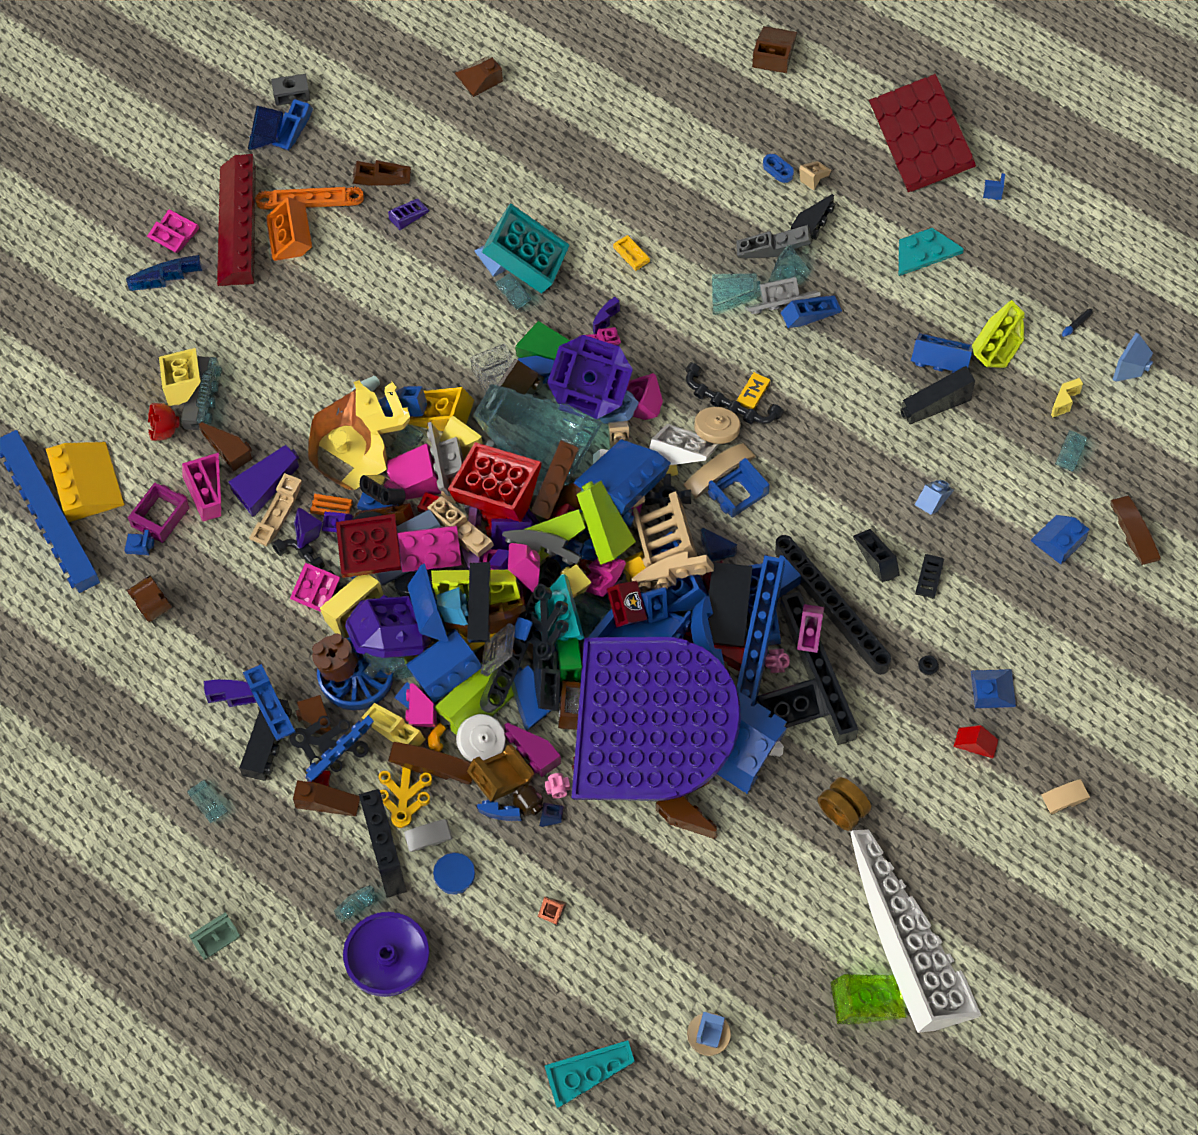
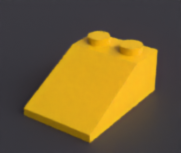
M463 387L424 391L427 407L423 416H410V421L408 422L409 425L429 429L428 423L432 422L438 431L443 432L449 419L454 416L466 425L474 399Z

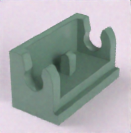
M225 912L190 934L189 937L203 960H206L240 938V935Z

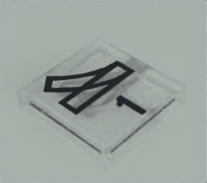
M508 623L490 638V642L484 643L481 674L488 677L512 657L515 634L514 625Z

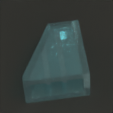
M712 274L713 315H718L757 299V292H760V281H757V274Z

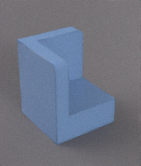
M703 1012L696 1043L718 1048L725 1017Z

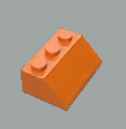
M287 197L266 216L272 259L274 261L303 256L312 248L305 203Z

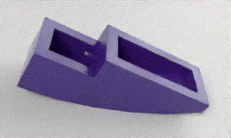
M226 679L204 681L205 697L208 703L226 700L229 707L257 703L247 682Z

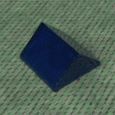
M256 106L248 144L249 150L278 142L284 114L282 111Z

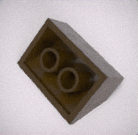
M515 358L483 406L513 425L520 420L522 411L530 405L533 395L542 387L545 378Z

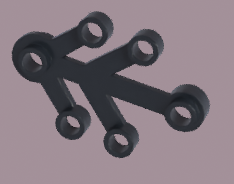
M538 584L534 589L533 595L535 599L540 600L541 621L538 620L537 614L531 611L525 614L524 619L533 623L532 626L541 633L542 641L538 639V633L531 630L525 641L536 647V655L541 660L548 661L554 655V644L558 637L569 629L568 622L564 620L556 622L560 614L567 612L568 604L563 601H557L549 617L548 600L552 596V591L549 586ZM555 624V629H554L553 633H552L551 636H550V630L552 629L553 625Z
M322 715L317 722L306 729L301 727L295 728V733L289 737L290 743L296 748L303 749L310 760V765L313 764L312 760L314 758H318L321 761V757L316 756L309 744L318 745L322 753L326 752L329 748L336 747L337 740H332V738L350 729V722L347 719L340 720L337 726L320 737L311 736L320 728H327L330 725V718ZM326 718L328 724L321 725L320 720ZM342 722H347L348 728L342 729L340 727V724ZM298 734L303 735L304 740L298 742L296 740V736ZM357 741L346 751L353 752L356 757L362 758L368 754L369 747L365 741ZM358 746L364 747L365 750L363 753L357 752L356 749ZM337 759L335 762L340 764V768L336 770L331 764L330 768L333 772L341 771L343 766L342 762Z

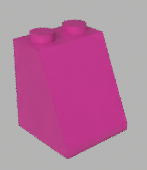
M424 444L387 461L388 477L392 482L404 489L405 500L423 497L425 492L433 495L441 494L437 486L439 478L433 467L435 458H433L428 444Z

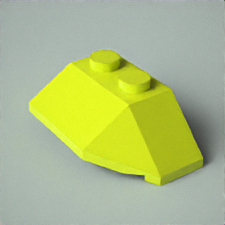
M1012 300L988 320L972 344L974 355L986 367L1005 368L1024 341L1023 319L1025 313Z

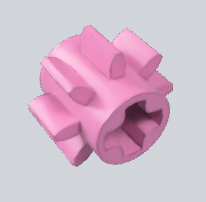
M770 649V654L766 656V667L771 669V673L785 672V668L790 663L789 655L784 653V649Z
M562 773L550 775L548 781H545L547 795L552 794L553 798L565 797L567 790H570L569 778H564Z

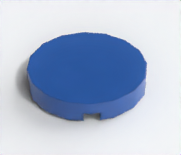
M460 853L444 855L434 866L435 884L447 894L455 895L465 892L475 879L474 864L467 856Z

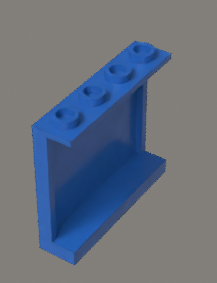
M611 608L588 638L673 637L682 639L685 633L691 630V612L688 611L684 617L668 612V618L653 623L644 620L636 624L616 627Z

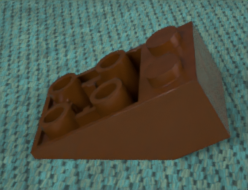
M763 26L754 48L752 67L787 73L798 32Z

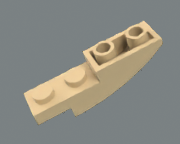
M443 496L427 507L442 527L457 525L459 544L466 551H472L476 556L481 557L494 546L491 539L467 520L466 515Z
M687 551L669 556L648 566L632 578V581H637L640 592L662 587L668 588L669 586L676 585V578H686L696 574L703 575L714 571V564L707 555L692 557Z

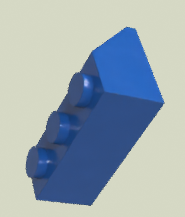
M919 333L915 341L911 362H915V365L920 367L929 365L933 366L935 370L944 371V369H947L953 373L965 366L969 368L973 348L971 344Z
M456 629L447 634L449 641L443 642L439 640L406 664L424 694L433 703L483 668L474 652Z

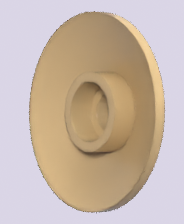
M702 1013L696 1016L688 1026V1042L699 1054L705 1056L717 1055L724 1051L730 1042V1027L725 1020L718 1048L696 1043Z

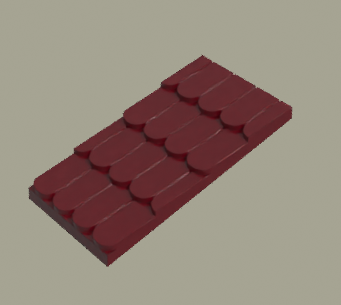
M936 74L869 100L907 192L915 191L976 167L972 153Z

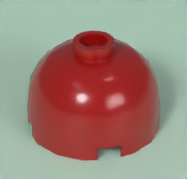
M150 404L148 422H150L152 430H148L151 441H162L171 438L175 433V429L179 428V417L175 415V411L167 404Z

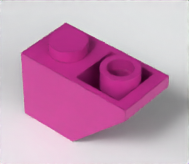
M410 683V689L406 691V699L409 701V709H406V721L412 727H436V705L414 683Z

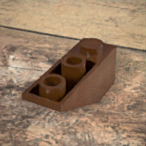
M686 795L656 802V811L670 825L712 839L717 837V826L710 819L707 820L702 815L703 813L696 805L692 806L688 802Z

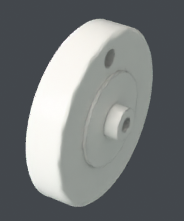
M486 714L471 716L462 722L457 731L456 741L458 749L463 757L470 762L479 756L482 760H486L503 752L506 743L505 731L499 721L492 716Z

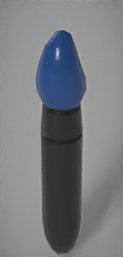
M1093 309L1086 310L1062 332V337L1071 335L1075 329L1092 315Z

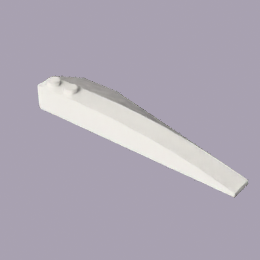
M852 830L850 834L870 910L885 954L917 1032L936 1031L980 1017V1010L961 970L956 973L953 970L951 963L955 960L950 953L945 954L940 945L942 943L941 939L931 931L930 922L913 896L909 897L904 890L906 886L902 879L898 880L893 873L894 867L883 858V850L869 830Z

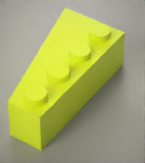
M469 570L431 571L436 599L438 594L460 587L462 594L466 593L469 600ZM491 570L490 605L521 599L517 577L509 570Z

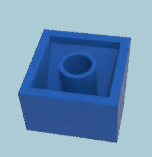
M1056 515L1031 539V542L1059 564H1062L1086 541L1090 529L1075 517Z

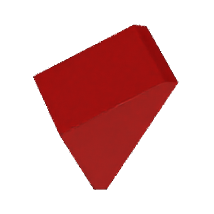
M982 725L962 727L958 729L953 747L993 759L999 739Z

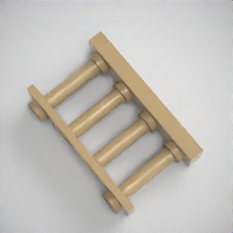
M676 491L669 494L671 502L658 510L641 516L637 508L633 509L635 516L633 524L636 529L638 528L645 558L642 560L646 568L664 558L687 551L692 557H697L685 510ZM668 513H674L672 519L645 529L644 523ZM673 526L678 527L675 530L676 532L649 543V536ZM678 539L682 541L677 547L655 556L652 555L651 550Z

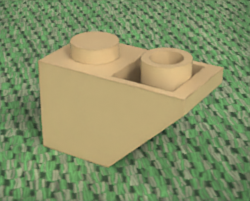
M627 421L608 422L610 449L621 439L629 442V426Z

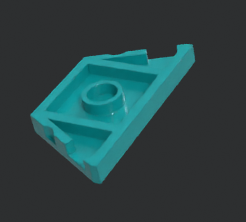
M933 228L899 239L898 275L902 276L963 254L964 249Z
M562 574L550 587L552 596L548 600L549 617L557 601L566 602L568 610L565 614H560L556 622L558 620L568 622L569 629L566 633H561L557 640L568 641V638L582 640L584 635L568 577ZM539 600L534 606L535 613L538 616V620L541 621ZM555 624L553 625L552 629L550 630V636H551V634L553 633V631H554V629H555Z

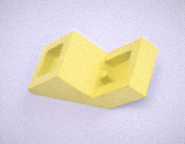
M1080 378L1062 384L1053 406L1052 417L1070 412L1073 403L1070 397L1080 394L1083 386Z

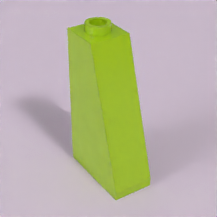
M590 481L582 486L583 490L577 494L598 560L600 564L615 560L636 541L602 481L596 483Z
M578 509L526 529L549 532L563 537L569 542L588 527L582 510ZM544 547L538 553L540 562L550 556V554L544 552Z

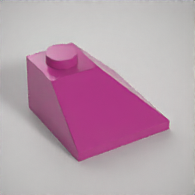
M652 373L630 380L626 390L631 392L639 402L633 417L643 420L657 417L661 411L663 399L656 375Z
M511 543L509 544L508 570L532 592H534L539 581L540 556L537 551L532 550L527 545Z

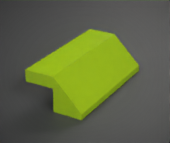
M489 658L486 665L482 662L483 668L456 686L435 706V711L450 722V728L454 734L457 735L460 725L467 718L477 714H486L493 717L514 696L512 687H510L504 703L495 711L487 713L480 707V699L496 665V658L491 661Z

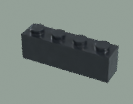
M279 699L290 720L292 709L289 706L288 700ZM259 710L239 769L242 776L266 781L267 776L272 774V761L274 756H278L280 740L276 741L261 710Z

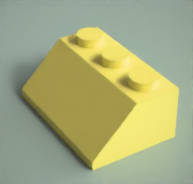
M196 348L159 357L162 389L168 406L187 402L201 382Z
M369 574L356 576L320 607L325 622L334 633H338L345 638L349 637L345 628L347 619L361 600L377 599L384 595L380 582Z

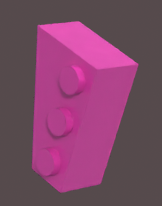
M219 453L182 463V477L202 521L220 517Z

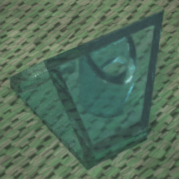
M787 245L778 257L768 282L795 276L797 284L801 285L811 271L791 245Z

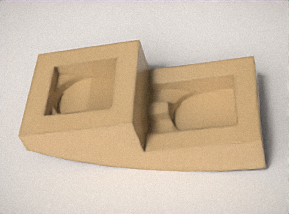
M1081 779L1064 784L1041 795L1050 814H1054L1068 806H1076L1090 799Z

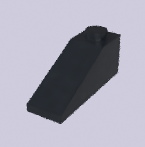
M871 529L853 536L872 572L882 583L900 576L897 556Z

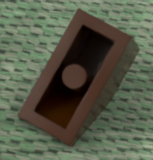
M321 695L297 702L299 709L295 710L299 722L303 721L305 728L317 722L320 716H327ZM322 718L320 720L321 725H327L328 720ZM329 725L327 728H320L315 733L323 735L331 730V727Z

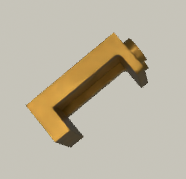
M512 744L507 745L504 752L486 760H482L480 756L474 758L467 770L490 802L515 792L523 785L528 786L534 776L532 768L525 762Z

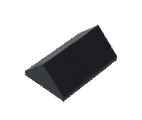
M816 678L757 696V703L771 711L770 718L775 714L787 722L784 726L785 728L825 716Z

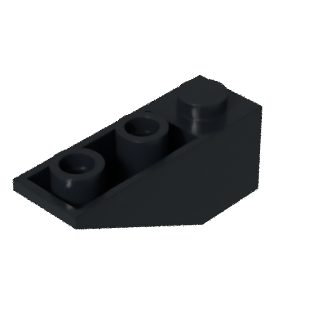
M831 194L800 212L793 222L791 230L808 225L811 242L813 239L816 240L820 233V227H824L827 222V215L834 211L836 205L834 203V195Z

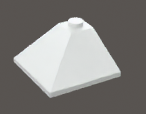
M666 424L652 438L649 449L657 451L671 462L670 465L705 461L720 444L707 442L701 439L695 432Z

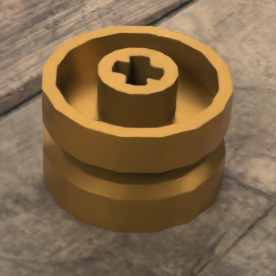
M843 777L837 778L830 785V790H825L817 800L824 814L837 826L847 831L852 830L858 824L859 818L865 817L871 811V804L866 795L853 782Z

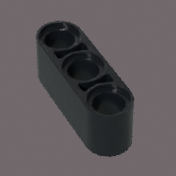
M382 475L361 476L359 482L361 491L383 505H402L405 502L406 495L404 489Z

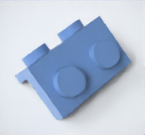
M626 390L621 407L601 417L600 420L604 424L628 421L633 417L639 402L631 392Z

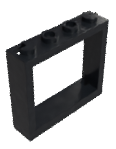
M380 789L361 793L359 798L386 897L406 893L407 890Z

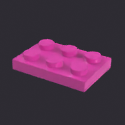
M457 525L398 532L402 572L417 571L420 565L424 563L427 569L462 565Z

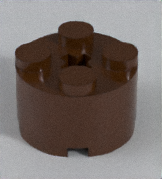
M151 575L127 590L130 597L135 601L137 608L148 622L153 621L172 608Z
M335 633L323 638L312 647L313 662L326 680L342 682L354 674V669L358 665L359 660L353 647L345 637Z

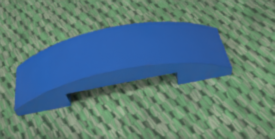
M705 596L695 605L692 612L691 633L693 643L712 653L725 667L721 649L714 648L708 621L713 611L710 597Z
M262 664L243 672L276 741L295 733Z

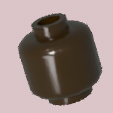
M523 785L514 792L513 805L519 808L524 816L531 814L535 816L542 810L543 797L533 786Z

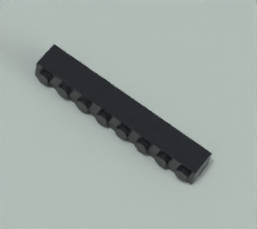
M800 591L782 596L780 601V610L796 648L798 647L802 613L805 604ZM819 638L817 653L798 650V653L809 679L816 678L824 715L838 746L857 740L859 729Z

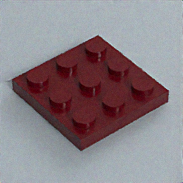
M395 514L336 522L342 578L402 570Z

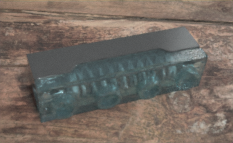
M197 356L201 382L189 400L184 403L181 417L184 429L200 430L199 423L211 424L212 414L210 412L211 408L215 407L214 392H218L217 378L222 373V366L219 365L216 357Z

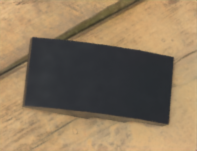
M712 562L714 564V571L711 572L709 597L713 614L708 618L713 644L744 648L752 566Z

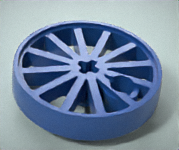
M350 637L346 638L351 646L354 647ZM356 652L359 662L354 669V674L350 678L342 682L330 680L329 684H324V677L317 668V679L321 691L332 704L346 710H363L370 708L374 703H379L388 694L394 680V666L390 670V675H387L381 670H374L376 667L369 664L368 660H371L372 655L366 653L364 658L360 659V653ZM384 658V659L381 661V663L378 665V667L384 665V663H385L384 660H385L386 658ZM372 668L377 672L374 678H387L386 683L380 684L366 674ZM364 683L379 690V692L371 696ZM338 684H345L343 687H336ZM358 684L367 699L357 701ZM352 686V700H342Z

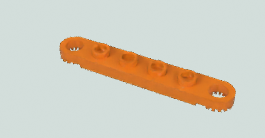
M355 186L354 188L331 187L264 190V192H259L255 197L256 205L260 209H275L287 197L305 203L306 208L353 206L361 204L364 200L362 189ZM352 194H358V195H359V197H357V198H355V199H354V198L352 199L350 196H351ZM263 198H269V201H267V203L260 202V200Z

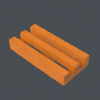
M314 494L310 513L324 515V512L350 514L353 501L352 499ZM317 506H320V507H326V508H329V509H339V510H345L346 512L335 511V510H329V509H322V508H316V507H317Z

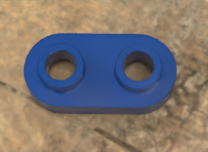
M768 154L763 158L764 170L779 182L788 183L793 179L794 169L778 155Z

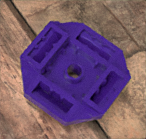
M581 335L559 346L547 384L560 409L598 420L621 407L633 369L620 346ZM591 373L594 375L595 380L592 383H588L585 381L584 376Z
M383 595L377 599L361 600L347 619L345 625L357 653H368L381 658L420 655L435 642L434 638L419 632L409 596L388 598Z

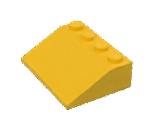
M106 442L63 443L46 448L62 509L68 522L124 506Z

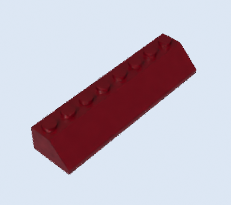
M253 154L234 155L220 167L217 286L254 284L256 165Z

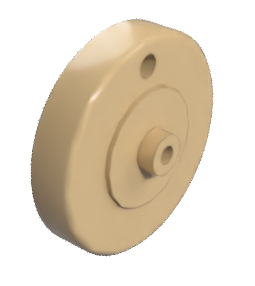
M709 407L701 410L696 415L694 429L701 439L714 444H724L737 438L741 424L734 412L722 407Z

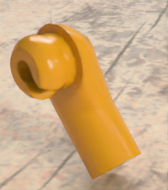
M441 723L436 725L427 738L429 748L438 752L443 749V744L440 743V736L446 730Z

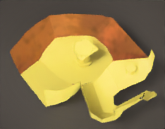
M360 380L354 382L356 388L354 391L314 415L308 442L309 460L321 474L345 489L355 490L360 487L359 482L362 475H379L386 470L387 455L380 434L403 430L410 421L408 409L402 408L395 392L397 387L393 382L387 385L384 391L393 411L392 417H385L375 393L363 386ZM319 446L354 469L342 481L330 477L319 469Z

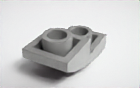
M447 819L431 822L404 832L409 852H415L430 845L436 846L453 839Z

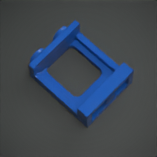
M745 458L739 462L738 469L717 483H714L712 480L709 481L708 494L712 500H717L725 514L728 513L733 518L768 495L770 484ZM734 482H739L750 494V497L734 506L722 490Z

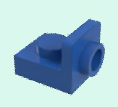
M145 530L144 534H128L125 553L149 555L150 549L154 547V537L151 536L150 531Z

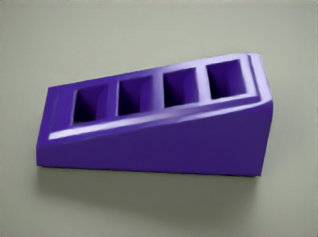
M415 199L388 212L389 220L399 230H402L428 213L429 209L419 199Z

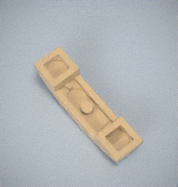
M744 443L733 446L697 470L684 483V487L687 490L691 489V494L696 499L708 491L709 481L712 480L715 483L738 467L740 461L745 458L751 461L755 458V455Z
M284 473L276 488L277 493L261 523L258 522L249 537L251 541L266 547L273 541L295 503L302 484L301 479Z

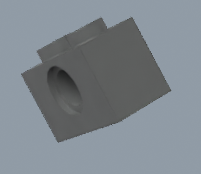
M306 74L271 79L276 106L291 104L294 99L302 102L311 101Z

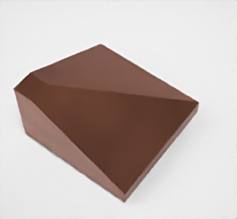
M544 897L537 917L557 925L567 903Z

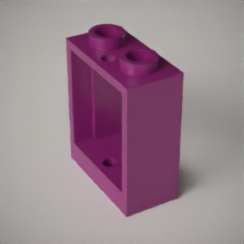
M154 482L128 516L130 525L142 533L145 530H149L154 539L164 543L189 510L187 498L181 493L176 494L171 491L166 485H159ZM158 498L177 506L162 527L144 518Z

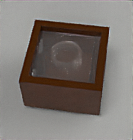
M562 681L559 729L577 730L581 687L579 682Z

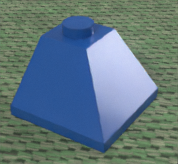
M1012 669L971 670L975 708L1016 707Z

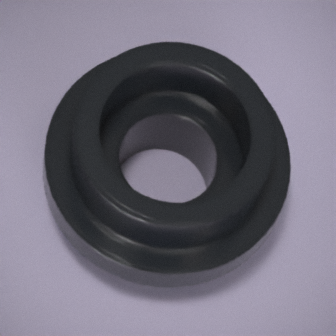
M930 655L922 657L918 663L920 672L925 675L935 674L939 667L938 661ZM925 664H930L932 667L927 668Z

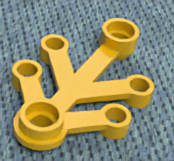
M402 767L400 788L391 779V774L388 771H381L379 773L380 783L386 785L399 800L397 807L389 799L388 792L380 790L381 795H386V798L382 799L383 804L392 813L391 821L394 826L398 828L407 827L412 821V815L422 806L430 803V795L427 792H421L418 794V800L407 807L409 799L424 787L432 784V776L429 773H422L419 778L420 780L410 788V769ZM384 775L388 776L387 780H382L381 778ZM427 777L429 781L423 782V778ZM424 796L428 798L426 801L420 800ZM399 815H405L403 819H398Z

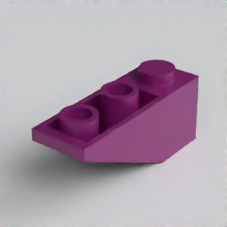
M510 723L504 725V734L510 744L514 743L516 745V750L522 758H526L529 761L528 765L532 768L534 774L538 773L542 778L561 764L560 754L548 740Z

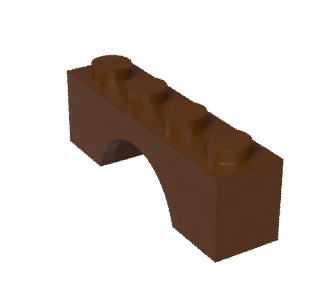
M565 438L560 440L532 507V513L548 520L551 518L581 445Z

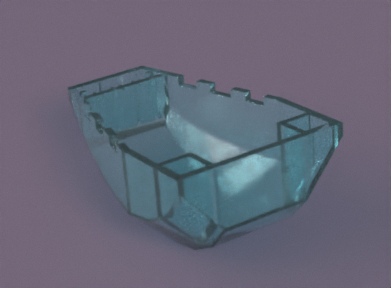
M494 384L490 385L473 414L480 427L501 450L540 461L542 465L537 480L541 482L545 479L561 439L565 438L581 445L564 486L569 485L575 477L603 423L568 404H557L546 398L542 400L533 397L531 394H520L516 390Z

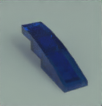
M200 256L182 257L143 269L126 278L129 291L166 287V281L184 279V273L202 271Z

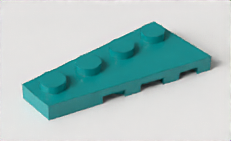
M627 1040L544 1065L556 1108H560L633 1064L635 1060L629 1041Z

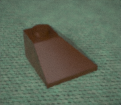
M484 57L455 72L457 78L473 97L503 82L502 68L493 57Z

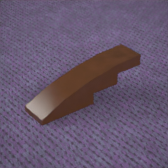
M1130 496L1111 500V508L1118 516V524L1126 535V542L1141 565L1160 561L1161 557L1154 540Z
M393 742L388 759L389 762L420 774L429 773L445 780L451 778L468 785L472 783V777L467 772L471 762L438 751Z

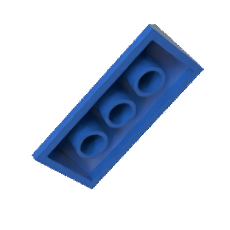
M425 563L421 564L407 586L419 632L443 642L449 641L441 613L437 607L436 595Z

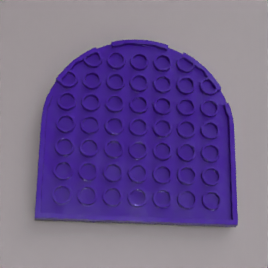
M584 638L571 798L573 800H668L691 793L712 779L731 755L738 738L741 722V707L737 688L722 663L703 647L679 638Z

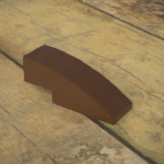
M376 160L374 164L356 161L353 170V184L367 186L408 184L410 182L411 167Z

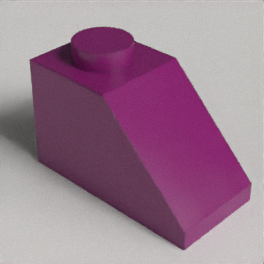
M804 604L797 650L817 653L824 607Z

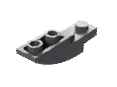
M806 225L774 235L769 231L736 241L738 258H769L797 253L796 248L811 244L810 228Z
M519 529L505 531L502 536L506 537L505 541L510 544H524L537 551V553H540L544 547V552L552 556L558 554L563 557L562 561L570 565L578 564L582 558V555L565 547L568 542L567 539L549 532Z

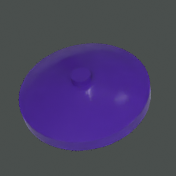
M395 912L376 913L361 920L350 931L343 949V961L351 981L362 991L380 997L399 995L415 986L423 977L430 956L428 941L422 928L411 918Z

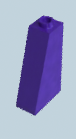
M284 445L228 481L231 491L252 517L277 492L276 488L284 473L292 475L298 469L299 456L294 449L290 450L287 445Z

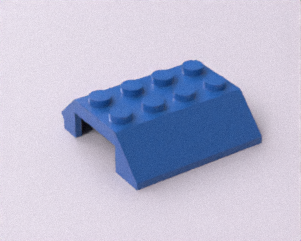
M740 692L738 695L741 707V722L738 738L731 755L717 775L748 794L759 777L757 774L770 752L786 733L787 728L784 726L787 722L775 714L770 718L771 711L758 703L753 707L754 700Z

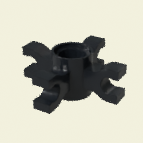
M671 474L665 475L663 478L664 486L660 488L659 492L649 491L645 495V505L660 504L661 507H665L671 502L670 498H665L669 497L670 493L676 491L675 487L671 486ZM691 489L676 491L683 504H691ZM666 514L665 521L672 519L673 514Z

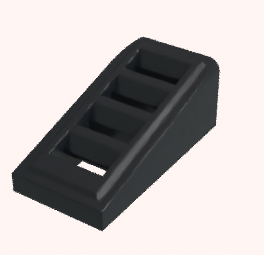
M925 554L915 592L916 595L935 599L944 558ZM925 570L935 572L937 574L925 572ZM923 578L934 580L935 582L923 580ZM921 585L932 587L933 590L922 588Z

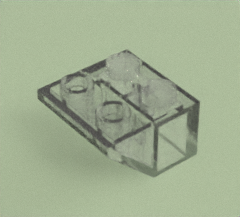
M505 343L470 357L472 371L487 398H489L514 361Z

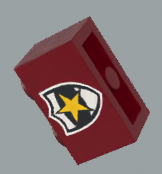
M637 581L621 583L607 588L616 627L632 625L647 620L646 610Z

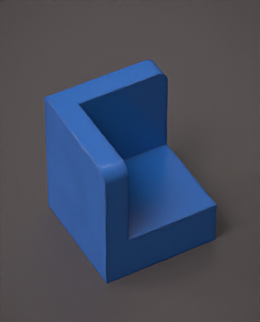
M1004 173L1001 174L1000 181L985 180L983 198L1002 199L1005 181Z

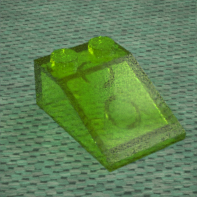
M843 974L830 982L837 1024H861L906 1017L902 994L894 975Z

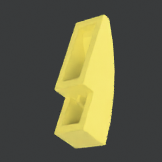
M376 703L361 717L364 720L369 715L374 721L371 727L392 742L395 741L420 747L425 741L420 730L405 723L402 717Z

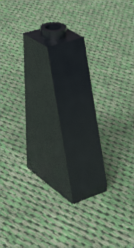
M967 366L920 390L903 400L902 408L900 409L903 419H907L909 424H913L971 401L975 379Z

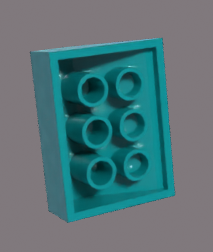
M510 203L487 239L482 253L542 294L553 284L570 245Z

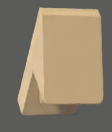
M819 161L801 165L799 168L800 181L815 190L820 179L829 177L832 170Z

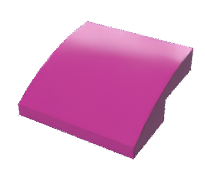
M169 209L160 223L156 221L147 237L178 253L200 227Z
M598 558L588 566L591 573L587 575V578L591 581V584L586 592L603 597L607 593V588L612 587L617 582L625 567V561L618 558L604 564H600Z
M305 562L290 599L321 612L320 607L333 597L341 577Z

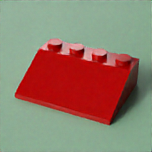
M475 442L450 484L448 491L455 502L521 522L530 506L542 463Z

